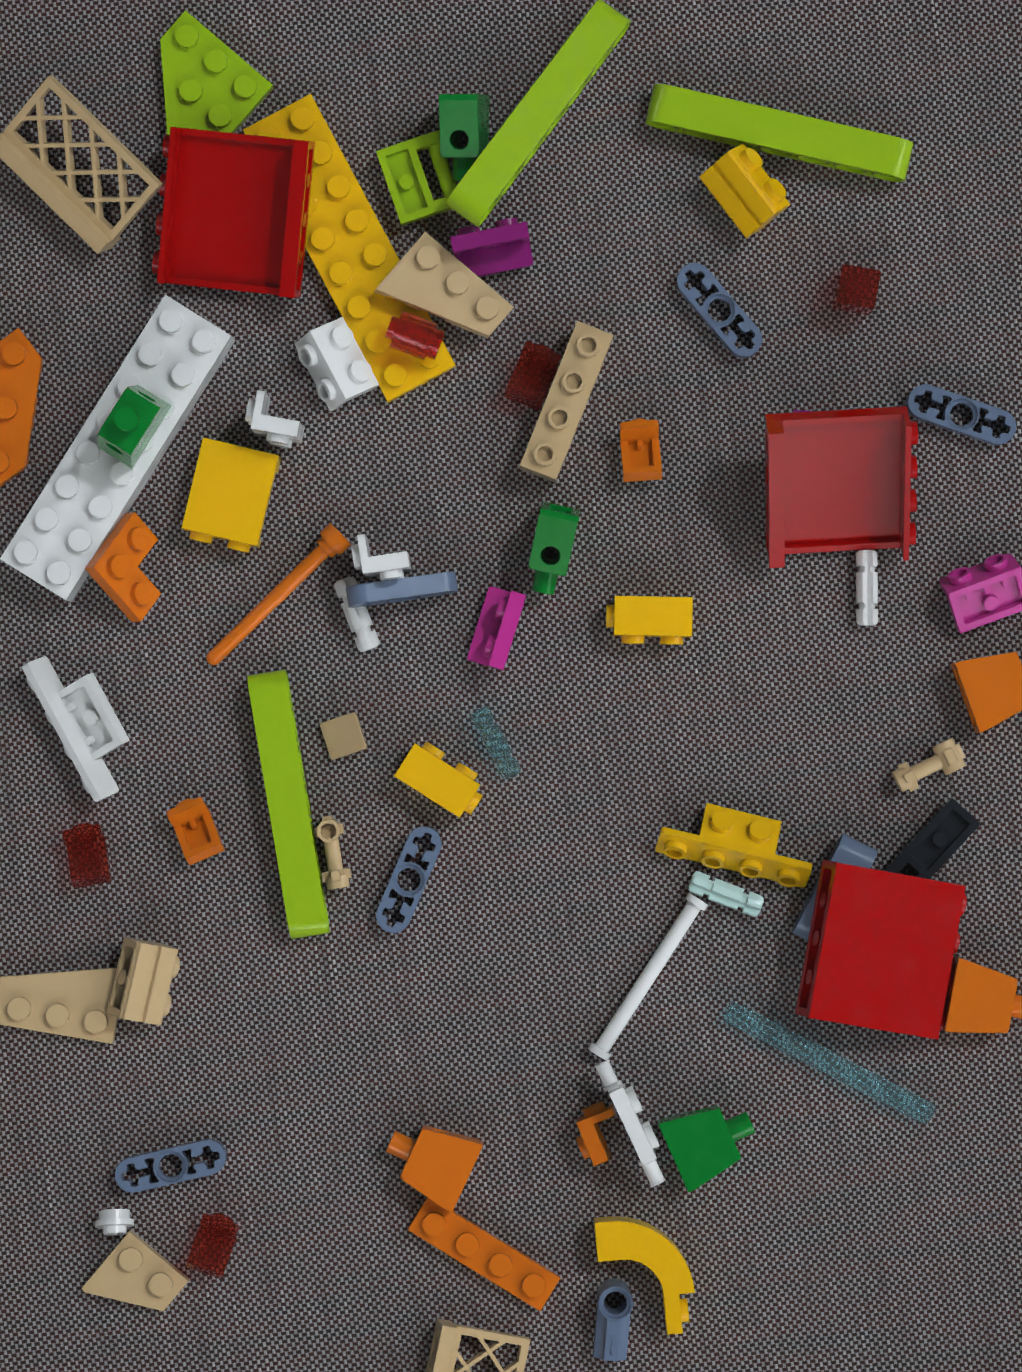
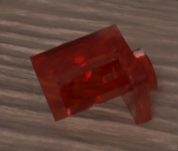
M528 341L525 342L518 363L505 390L504 397L540 411L556 374L561 355L553 352L547 346L536 345Z
M82 823L75 825L72 829L62 831V838L67 847L70 879L73 888L111 882L112 876L107 839L99 824Z
M203 1213L185 1267L222 1280L240 1226L235 1224L234 1220L227 1215Z

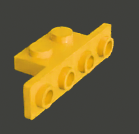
M706 803L699 835L662 827L655 847L656 852L663 853L672 859H687L702 863L704 866L712 869L724 868L740 872L748 878L760 877L776 881L785 887L804 888L813 866L809 862L776 854L782 821Z

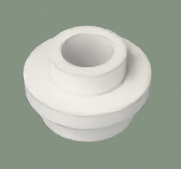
M129 1209L99 1211V1220L95 1221V1228L103 1229V1235L107 1236L127 1234V1227L134 1226V1219L130 1218Z

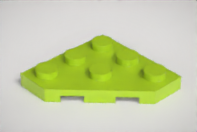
M186 10L160 39L167 134H170V127L236 133L274 89L268 80Z

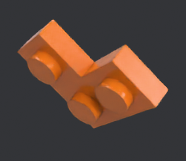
M135 512L125 513L84 568L132 623L141 622L161 595L160 591L138 567L158 538Z

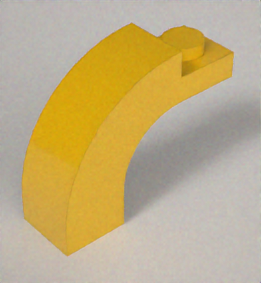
M621 1216L594 1218L598 1262L632 1260L642 1263L651 1269L662 1285L667 1335L683 1333L682 1322H689L687 1298L680 1299L679 1294L695 1293L687 1262L676 1244L658 1228L638 1219Z

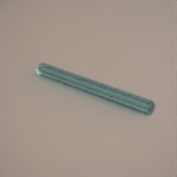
M731 1002L723 1015L725 1023L922 1124H927L933 1117L936 1108L934 1103L737 1002Z

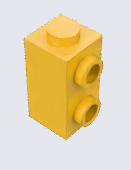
M614 596V604H606V628H613V636H621L622 644H644L645 637H660V644L683 645V637H692L693 597Z
M427 741L422 747L414 743L394 777L459 818L464 811L471 815L483 797L482 794L477 792L481 784L474 781L478 774L458 762L455 768L442 760L445 753Z

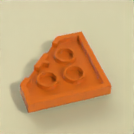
M19 327L0 341V488L28 468L32 429L34 428L38 401V386L44 361Z

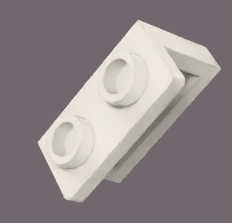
M343 317L309 331L295 343L300 362L308 369L316 384L319 397L326 403L330 411L339 408L346 401L379 386L370 364L366 361L354 339L353 332L348 328Z
M257 390L256 399L249 398L245 421H248V425H251L250 429L256 436L266 437L269 445L291 449L292 442L302 444L304 427L300 421L268 416L270 397L265 391Z
M365 534L357 535L358 544L351 545L354 568L362 570L366 578L380 576L382 581L405 578L404 572L412 571L410 556L407 551L371 556L368 538Z

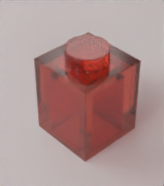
M842 264L838 271L832 308L870 315L875 309L881 271Z

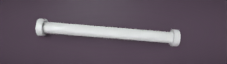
M688 893L685 899L688 902L596 1044L592 1042L588 1047L591 1052L604 1060L610 1058L609 1050L700 910L705 911L708 907V904L691 893Z

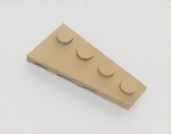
M117 967L0 976V1025L113 1044L118 1017L107 1013Z

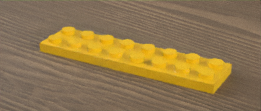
M309 94L243 129L244 134L315 142L305 248L341 316L344 318L348 328L353 332L354 339L366 361L370 364L387 402L389 403L455 368L456 365L428 312L419 311L389 296L385 297L374 292L400 260L312 95Z

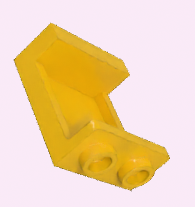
M203 437L181 527L183 530L190 532L189 539L212 544L213 537L227 540V548L246 553L250 552L251 546L260 548V537L275 475L279 471L281 457L276 454Z

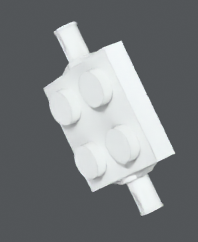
M609 1059L595 1065L594 1067L604 1085L603 1090L604 1092H609L640 1159L638 1164L642 1166L651 1184L650 1186L654 1187L661 1184L666 1179L659 1168L654 1151L660 1145L649 1121L642 1124L637 1115L643 1109L633 1087H624L622 1081L618 1080Z

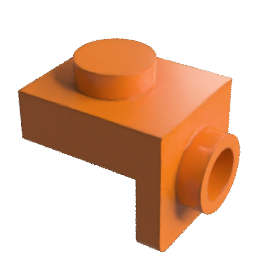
M637 418L629 422H621L620 450L623 482L661 480L662 465L658 420Z
M202 797L183 800L175 808L166 812L189 865L225 851L211 811Z
M603 1101L582 1109L584 1116L579 1117L576 1122L581 1136L576 1137L579 1149L584 1159L591 1158L594 1166L608 1161L611 1156L598 1122L613 1117L617 1113L614 1104L605 1107Z

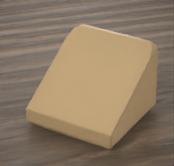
M357 712L320 723L331 760L368 749Z

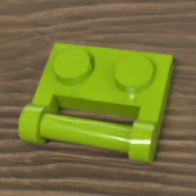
M440 130L376 151L401 226L453 210L446 205V202L457 185L453 181V173L447 157H441ZM428 149L444 195L443 198L433 200L417 154L419 151Z

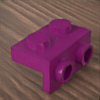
M517 218L502 219L495 222V228L480 231V227L475 225L456 230L457 236L450 237L453 255L478 277L531 267L533 265L527 221L518 223Z

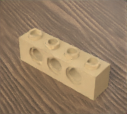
M577 321L520 463L521 470L556 483L612 343L613 334Z

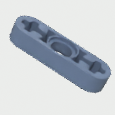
M699 263L685 265L680 270L676 281L679 293L733 356L741 359L754 356L762 344V335L758 327L704 265ZM689 272L693 276L699 273L703 275L704 278L701 281V286L707 293L711 287H714L717 291L708 296L702 306L696 301L702 298V294L695 287L690 290L685 287L688 281L686 274ZM722 300L729 305L730 316L725 321L717 322L710 318L708 306L713 301ZM736 316L742 320V322L736 325L738 330L742 334L750 332L754 336L751 340L753 348L749 350L745 346L740 349L735 346L738 338L732 330L727 335L721 331V329L730 326Z
M929 384L915 387L909 393L906 400L908 412L913 418L990 445H1003L1011 440L1016 432V421L1009 412ZM926 392L930 394L929 401L938 405L943 403V397L949 399V403L943 410V420L936 418L940 410L928 408L924 413L918 411L919 404L914 402V398L921 397ZM963 404L969 407L972 419L968 425L958 426L953 423L950 417L953 406ZM979 410L986 412L982 420L994 422L998 417L1002 418V425L1008 428L1007 433H1001L995 438L992 436L993 429L984 425L979 427V433L973 431L979 420Z
M456 572L434 573L346 587L349 608L444 596L458 592Z
M418 827L407 838L376 912L377 922L386 932H401L409 925L442 847L439 833L431 827ZM425 833L432 835L430 842L435 844V849L433 851L426 850L421 860L429 862L427 870H424L417 863L404 861L407 853L413 858L415 857L418 845L413 843L414 838H422ZM412 868L419 873L421 881L415 890L406 891L400 887L398 875L403 869ZM392 889L401 896L414 898L411 906L407 902H403L400 913L405 916L403 922L396 921L394 926L387 924L388 917L383 914L384 909H392L397 898L389 896Z
M206 1138L132 1155L119 1163L115 1171V1180L122 1190L135 1193L213 1175L219 1172L225 1165L227 1150L219 1140ZM205 1146H210L212 1152L218 1151L220 1157L215 1159L213 1167H208L206 1161H201L193 1164L195 1172H189L190 1162L184 1150L191 1149V1157L203 1154ZM173 1154L180 1158L182 1170L178 1175L168 1176L162 1172L160 1162L165 1155ZM146 1159H154L153 1171L158 1180L151 1181L152 1173L140 1176L138 1184H133L131 1179L124 1178L123 1173L129 1170V1164H134V1167L140 1170L150 1166Z

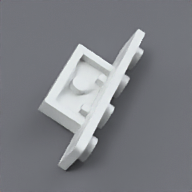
M46 656L24 664L22 669L26 675L27 683L36 693L45 710L48 722L55 728L63 743L66 755L72 760L80 774L85 790L95 802L119 792V788L102 757L127 743L130 739L94 673L87 674L64 688Z

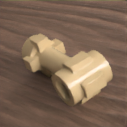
M953 738L947 739L932 747L935 755L911 767L907 762L898 765V769L892 771V775L900 791L903 793L907 790L912 792L918 789V780L940 769L943 770L946 776L965 767L966 764L963 758L966 756L960 744H955Z
M332 815L323 816L322 822L318 827L314 828L315 837L320 838L324 843L328 871L322 872L321 875L323 883L326 882L327 890L350 886L349 878H352L351 869L343 868L338 839L345 832L344 824L333 819Z

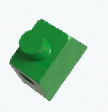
M439 94L441 157H453V181H461L476 161V157H479L489 143L490 95ZM464 132L469 138V143L465 148L460 143V138Z
M139 385L127 387L98 432L99 448L133 469L171 408V405Z
M543 501L528 568L535 570L531 590L554 595L558 575L566 576L581 509ZM552 546L558 549L557 558H547L544 555L545 548Z
M718 1105L657 1120L688 1193L739 1161L741 1156L735 1142L756 1133L746 1111L725 1120Z

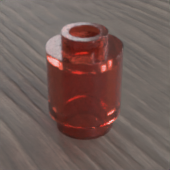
M403 311L400 318L392 316L385 338L392 340L390 344L392 349L425 360L426 357L435 360L445 330L437 328L438 324Z

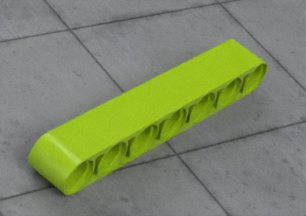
M603 0L595 2L455 187L446 202L448 207L476 227H479L485 221L619 43L631 24L630 19Z
M666 84L653 85L645 120L647 125L654 128L732 146H739L744 143L747 148H752L755 151L891 182H905L913 149V142L904 138Z
M283 669L247 675L291 939L327 934L330 933L328 912L287 671Z

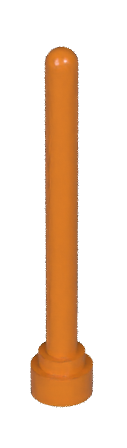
M329 523L319 533L321 537L316 541L319 545L207 653L206 660L210 665H218L329 556L333 558L337 553L342 555L352 545L334 525Z

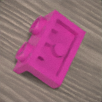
M1011 553L992 555L981 564L970 568L961 567L954 569L948 576L939 579L940 586L947 596L956 629L960 634L1022 611V568Z
M496 587L488 588L467 656L469 661L504 671L526 595L515 591H505Z

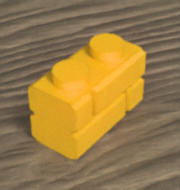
M742 143L725 153L699 178L745 238H748L763 229L789 207L790 203L785 198L786 190L778 180L770 178L761 167L763 162L760 155L754 149L747 148Z

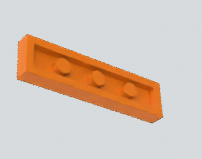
M428 1197L408 1227V1231L539 1311L542 1310L560 1280V1275L454 1210L452 1213L446 1211Z

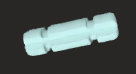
M695 871L688 886L690 893L701 897L703 894L708 895V900L737 910L738 907L742 908V913L752 917H757L764 902V898L761 895L751 891L749 894L743 893L745 889L717 878L714 881L709 880L710 875Z

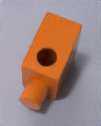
M1017 652L950 664L975 733L984 732L1022 711V664Z
M954 956L951 969L953 983L946 996L944 1007L946 1021L942 1030L957 1033H1008L1011 1017L1022 1019V995L1016 994L1018 979Z
M423 1125L416 1140L395 1131L386 1152L406 1161L400 1174V1178L446 1211L452 1213L481 1152L484 1141Z

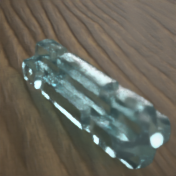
M486 706L473 712L471 719L476 729L480 728L482 732L480 736L493 761H497L499 765L497 769L502 778L507 780L519 774L521 768L516 758L511 757L510 753L512 751L499 726H495L493 722L495 718L491 710Z

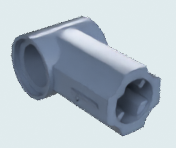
M607 1279L601 1283L597 1290L593 1357L604 1361L617 1362L627 1359L633 1299L629 1286L621 1279ZM621 1292L625 1295V1301L622 1305L613 1308L605 1304V1297L609 1293Z

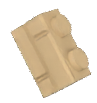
M124 937L107 1013L125 1020L161 1025L163 1016H166L171 1008V996L169 994L171 980L177 976L180 968V959L177 956L178 949L162 943Z

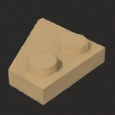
M130 1230L81 1289L85 1293L164 1311L190 1279L135 1232Z

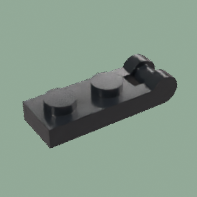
M950 797L882 871L902 874L900 871L908 863L918 872L915 877L931 879L981 823L954 798Z

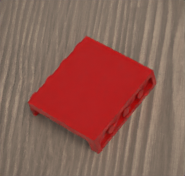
M170 127V134H165L162 148L163 157L168 158L167 171L162 173L160 177L163 185L159 189V195L164 197L163 212H159L156 219V235L161 236L160 250L154 252L152 261V272L157 274V283L271 294L287 298L301 297L315 142Z
M907 406L765 414L766 551L769 568L785 567V554L901 548L903 561H909V545H916L915 522H910V512L917 511L916 489H911V479H917L918 466L916 455H911V445H918L917 421H910Z
M823 860L795 1014L812 1019L938 1040L939 1032L943 1029L946 1021V1011L944 1009L946 993L949 992L953 983L951 966L953 955L957 952L960 944L958 927L960 916L964 914L967 906L966 886Z

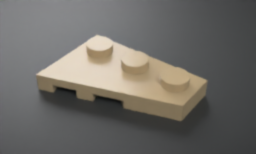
M426 231L374 291L385 297L389 296L404 302L407 306L419 311L423 310L443 318L448 323L487 339L514 308Z

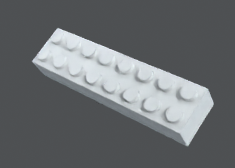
M165 295L0 560L61 598L72 602L89 575L84 568L125 513H128L234 344L235 340L233 337ZM139 385L170 404L171 408L132 469L101 450L98 446L97 435L124 390L129 386Z

